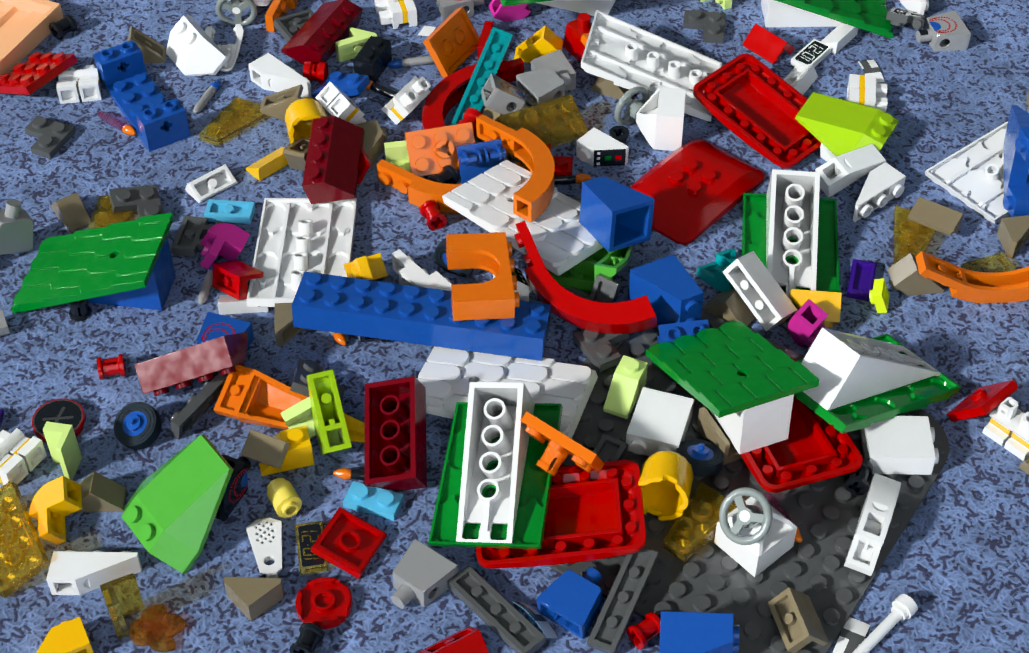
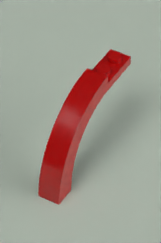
M518 58L502 62L496 76L508 83L516 81V75L524 73L523 60ZM477 64L467 66L450 74L433 88L423 106V130L446 126L444 123L445 118L451 108L462 99Z
M522 221L516 224L518 233L514 234L518 247H524L526 252L523 258L527 265V268L524 269L527 281L542 303L551 304V312L579 328L605 334L634 333L657 326V317L647 295L624 302L606 303L591 301L566 290L546 269L526 222Z

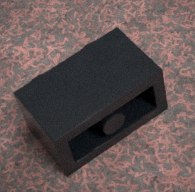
M371 36L353 60L354 73L368 75L369 79L376 83L387 68V63L392 61L391 40Z

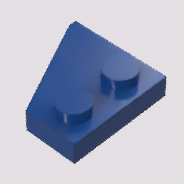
M335 71L311 95L314 100L318 101L315 97L329 82H332L347 96L359 95L370 84V79L368 75Z

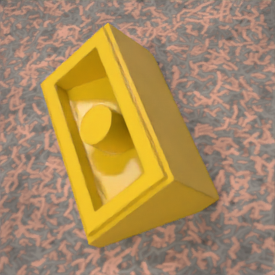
M280 147L246 167V171L261 181L288 165L283 154L285 147Z

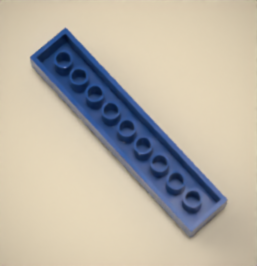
M304 272L292 303L293 326L298 328L542 361L550 328L551 304L520 300V306L515 308V318L453 321L451 291Z

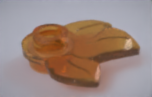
M153 605L142 612L140 619L130 624L129 636L132 642L138 646H150L157 652L174 651L176 645L172 637L182 632L186 628L187 622L179 615L167 614V607L165 605Z

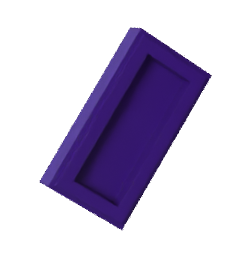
M853 259L846 293L847 298L870 302L869 291L873 289L877 263Z

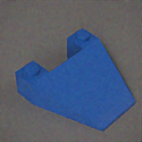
M1012 105L1004 139L1003 206L1011 217L1029 215V113L1017 105Z

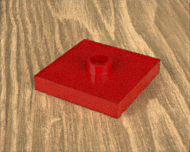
M1009 380L979 387L949 411L947 415L954 422L987 415L1014 393L1018 386L1015 380Z
M339 507L313 544L311 552L359 579L386 539L387 533Z

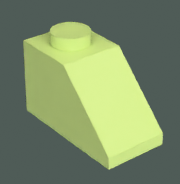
M623 355L614 372L603 412L625 419L629 418L642 388L646 385L647 362Z

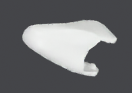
M235 24L233 31L236 33L235 44L217 45L229 58L220 69L221 72L231 71L236 63L243 40L244 31L241 24ZM207 26L205 32L214 41L215 29L212 26Z

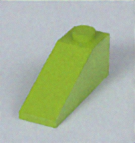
M333 369L307 375L314 428L321 455L351 448L352 445Z

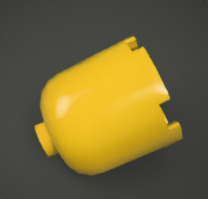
M302 98L291 103L286 109L285 123L290 144L301 137L310 139L313 119L328 117L320 102L312 98Z
M669 450L658 451L650 455L645 461L638 481V485L642 488L644 514L649 512L652 515L659 516L658 520L661 521L674 520L683 515L684 510L688 506L693 481L692 466L684 456Z

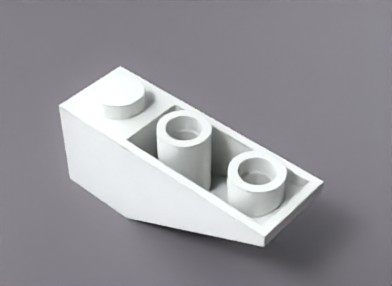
M270 53L249 63L251 81L264 90L280 92L302 84L303 91L301 97H312L310 81Z
M870 144L832 158L816 168L815 172H820V188L829 198L868 174L871 170L886 162V160L876 147Z
M886 162L871 170L856 202L852 221L856 222L861 218H866L872 211L879 207H884L894 197H900L905 189L906 176Z
M99 550L93 552L53 551L46 580L52 595H82L142 572V565L138 552H103Z

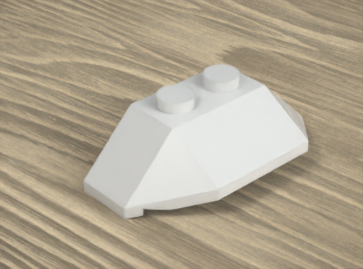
M189 14L183 15L170 31L166 54L185 76L216 75L229 59Z

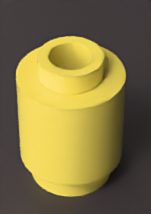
M276 478L268 484L267 497L277 515L282 518L296 515L301 509L302 501L291 482L284 478Z

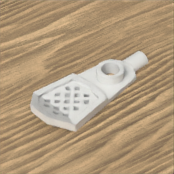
M270 517L255 520L246 527V531L259 572L266 575V578H278L277 573L282 570V521ZM267 561H274L272 565L265 564Z

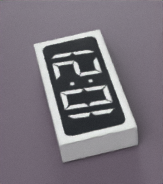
M813 39L791 59L790 65L795 67L813 64L816 67L831 53L832 46Z

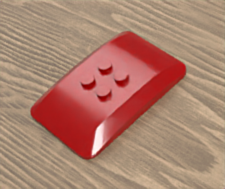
M751 54L737 56L696 83L693 87L692 92L695 98L712 115L750 147L781 168L790 169L820 148L821 142L795 119L808 99Z
M697 138L669 154L629 188L646 194L655 200L652 229L675 243L686 245L693 242L743 199V193H751L764 181V173L716 145Z
M796 396L793 397L788 439L740 454L760 486L771 493H779L855 472L861 468L863 461L862 455L848 433H840L833 425H830L817 415L814 410L812 411L799 401Z
M632 460L604 462V466L599 473L593 469L588 473L577 465L559 467L556 475L552 476L542 549L477 547L476 556L478 563L485 568L535 567L598 560L639 552L646 545L647 539L642 488L638 485L640 479L638 464Z

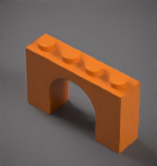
M506 232L447 234L446 257L448 270L483 269L496 276L484 283L451 285L453 321L515 318V308L520 306L519 292H514V290H517V277L512 275L515 272L514 258H509L512 257V243L507 242Z

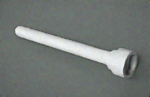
M900 594L892 602L891 613L852 653H869L900 620L910 619L917 612L918 606L916 602L908 595Z

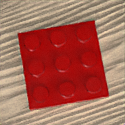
M52 52L33 53L28 57V61L15 65L12 68L13 71L0 76V93L31 95L77 63L78 60L74 54H64V52L53 54Z

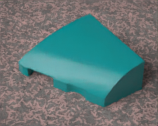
M731 248L716 253L715 262L698 267L696 276L720 292L734 289L723 274V271L736 260L735 249Z

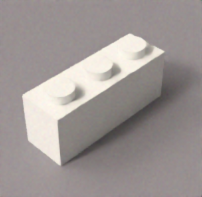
M754 251L737 258L723 271V274L765 331L780 325L797 311L791 300Z

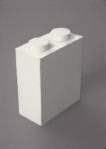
M643 387L626 433L627 451L647 456L658 451L669 450L676 452L680 443L685 440L692 418L694 399Z
M895 416L892 419L872 423L870 427L860 430L864 460L872 464V474L931 475L934 464H938L939 451L938 448H934L933 444L935 441L934 427H930L928 416Z

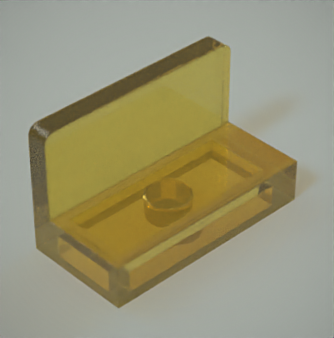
M133 573L100 585L118 639L129 635L124 617L145 609Z

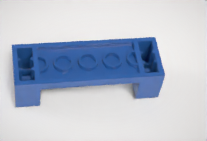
M134 40L93 54L102 85L130 125L135 129L149 152L191 137L186 110L177 98L166 100L147 74L142 51Z

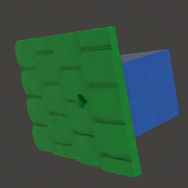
M173 212L142 216L138 220L112 223L107 227L75 231L74 234L46 238L40 244L39 252L31 262V269L24 277L22 287L14 298L13 313L76 301L80 302L88 299L87 303L163 310L176 277L167 237L174 220Z

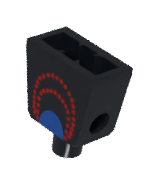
M222 455L234 469L215 517L224 522L248 490L247 472L252 465L247 458L242 456L235 459Z

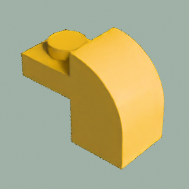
M381 253L368 257L365 255L356 258L352 262L343 264L347 277L377 281L388 276Z
M61 476L46 483L37 491L30 505L29 516L38 520L39 537L56 545L66 542L65 516L82 509L81 484Z

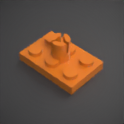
M460 7L442 22L423 43L441 76L447 77L477 49L480 38L464 7Z
M472 122L404 133L410 171L420 177L439 174L446 165H450L458 171L459 162L456 146L475 143Z
M526 411L520 420L526 426L524 431L530 434L529 436L542 444L545 441L549 442L544 454L537 461L536 465L552 476L556 475L558 468L568 455L572 456L571 460L577 466L590 473L591 469L599 473L604 466V462L597 454Z

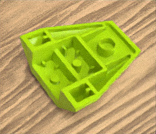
M815 92L810 95L795 117L803 127L835 156L873 144L880 152L899 122L898 119L880 109Z

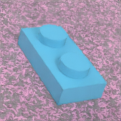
M209 199L204 212V218H207L208 222L221 221L223 223L251 225L256 209L255 202Z
M353 481L343 500V507L394 521L404 501V494L382 488L368 487L363 483Z

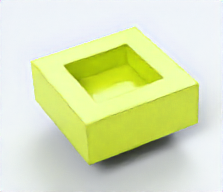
M884 278L874 279L873 289L869 291L870 302L875 304L877 313L888 312L890 295Z

